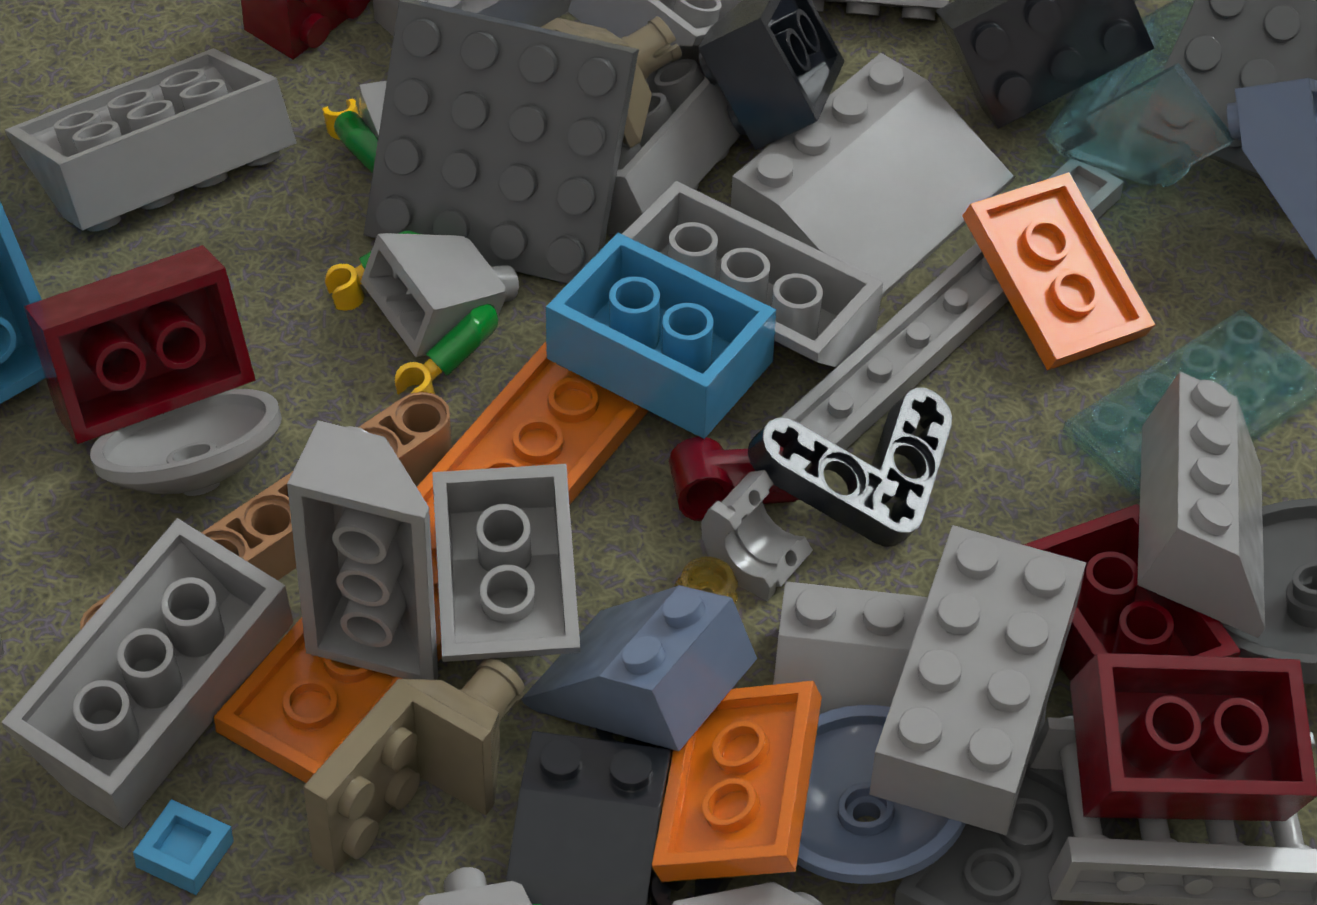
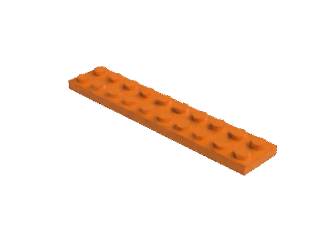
M546 342L417 486V489L429 506L438 661L442 658L432 472L566 464L570 505L648 413V410L548 360ZM301 617L214 715L215 729L220 735L307 783L398 679L403 678L307 654Z

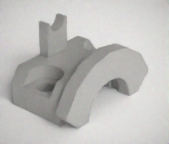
M761 470L749 472L722 502L716 501L705 514L701 522L702 540L710 559L729 581L768 602L774 595L776 587H781L813 549L805 536H796L784 531L766 513L762 501L770 493L769 489L773 482L767 472Z

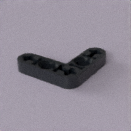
M914 388L908 391L888 413L872 465L788 418H775L769 421L749 443L748 457L755 471L765 470L773 485L876 544L884 547L896 546L918 529L923 521L952 427V414L947 403L936 392L927 388ZM921 417L920 425L925 430L918 436H914L912 433L917 429ZM780 446L783 447L782 456L779 454ZM894 454L905 456L911 461L915 467L917 478H909L898 470L893 459ZM810 462H811L812 465L808 468L807 471H805V468H806V467L810 464ZM824 470L836 472L843 478L847 485L848 495L838 494L827 485L823 475ZM893 496H895V497L900 498V499L897 500V501L894 503L893 508H892V511H891V514H890V517H891V519H890V518H889V513H890V511H889V508H888L885 504H886Z

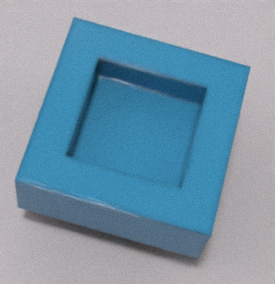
M171 799L133 851L136 868L197 895L234 842L232 828L223 822Z

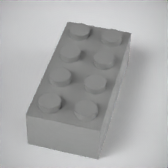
M952 525L875 750L869 795L1007 835L1077 608L1086 562Z

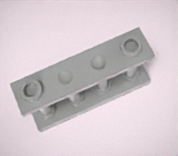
M1073 716L1061 718L1047 717L1034 744L1029 764L1030 768L1063 771L1074 837L1067 838L1048 874L1052 900L1157 905H1317V849H1312L1304 844L1297 813L1287 821H1270L1276 847L1246 846L1238 842L1233 820H1204L1209 844L1177 842L1171 839L1167 819L1138 818L1142 840L1109 839L1104 836L1100 818L1083 817ZM1310 732L1311 744L1313 749L1315 745V740L1313 732Z

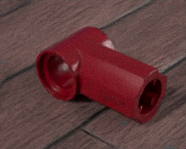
M698 436L682 441L671 451L669 457V466L679 510L685 517L694 521H702L708 509L716 501L722 502L749 472L755 471L750 464L748 449L724 450L717 441L708 437L703 439ZM780 447V451H779V454H780L781 456H782L783 447ZM772 485L769 489L770 493L764 498L762 503L796 502L799 499Z

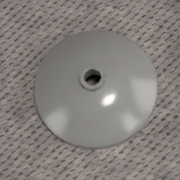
M231 389L102 435L92 446L90 458L95 473L118 487L153 494L183 493L187 496L201 495L216 489L221 481L235 475L251 462L271 442L281 424L282 416L278 402L272 395L253 389Z

